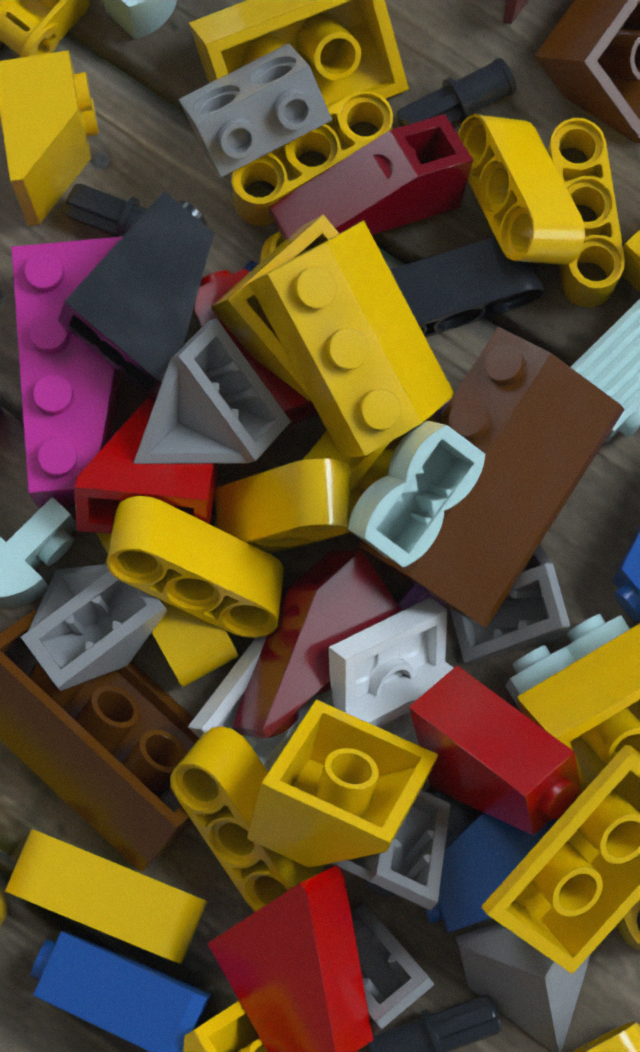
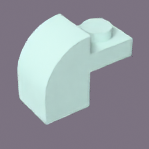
M53 497L7 542L0 537V608L22 606L43 596L48 585L35 569L42 562L47 566L54 564L69 550L74 542L71 534L77 529L76 523L71 514Z

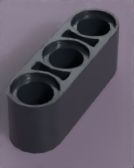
M496 237L390 269L425 338L515 310L534 302L545 293L535 264L533 262L508 259L503 253Z

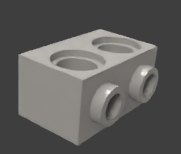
M289 43L178 99L204 154L220 177L332 121L310 66Z

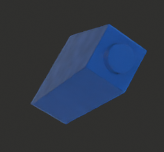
M484 812L478 816L445 848L438 903L432 910L423 907L429 924L441 921L444 933H449L491 918L481 906L559 818L551 819L538 832L531 835Z
M61 932L57 942L46 939L38 953L30 975L40 980L33 996L149 1052H183L184 1036L200 1026L213 995L201 988L71 932Z

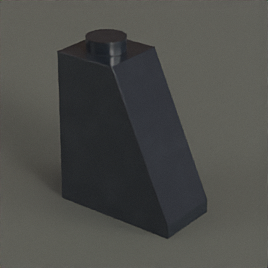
M164 191L64 301L58 318L59 323L154 402L158 396L170 359L184 346L213 240L214 232L207 227L204 216L190 203L183 200L176 201Z

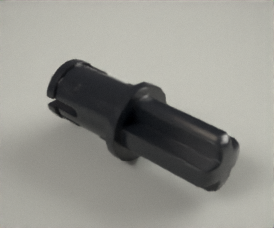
M499 57L493 60L492 63L456 81L451 77L446 78L442 82V88L397 111L396 116L399 127L443 114L446 115L451 124L456 121L463 123L471 113L505 96L514 94L517 89L513 74L506 62Z
M75 184L67 197L65 205V215L68 218L112 234L115 237L124 236L148 210L140 206L138 198L131 197L126 201L84 184Z
M481 996L429 1015L427 1009L421 1011V1019L373 1036L374 1040L369 1043L371 1052H450L498 1034L501 1031V1021L492 999L489 996Z

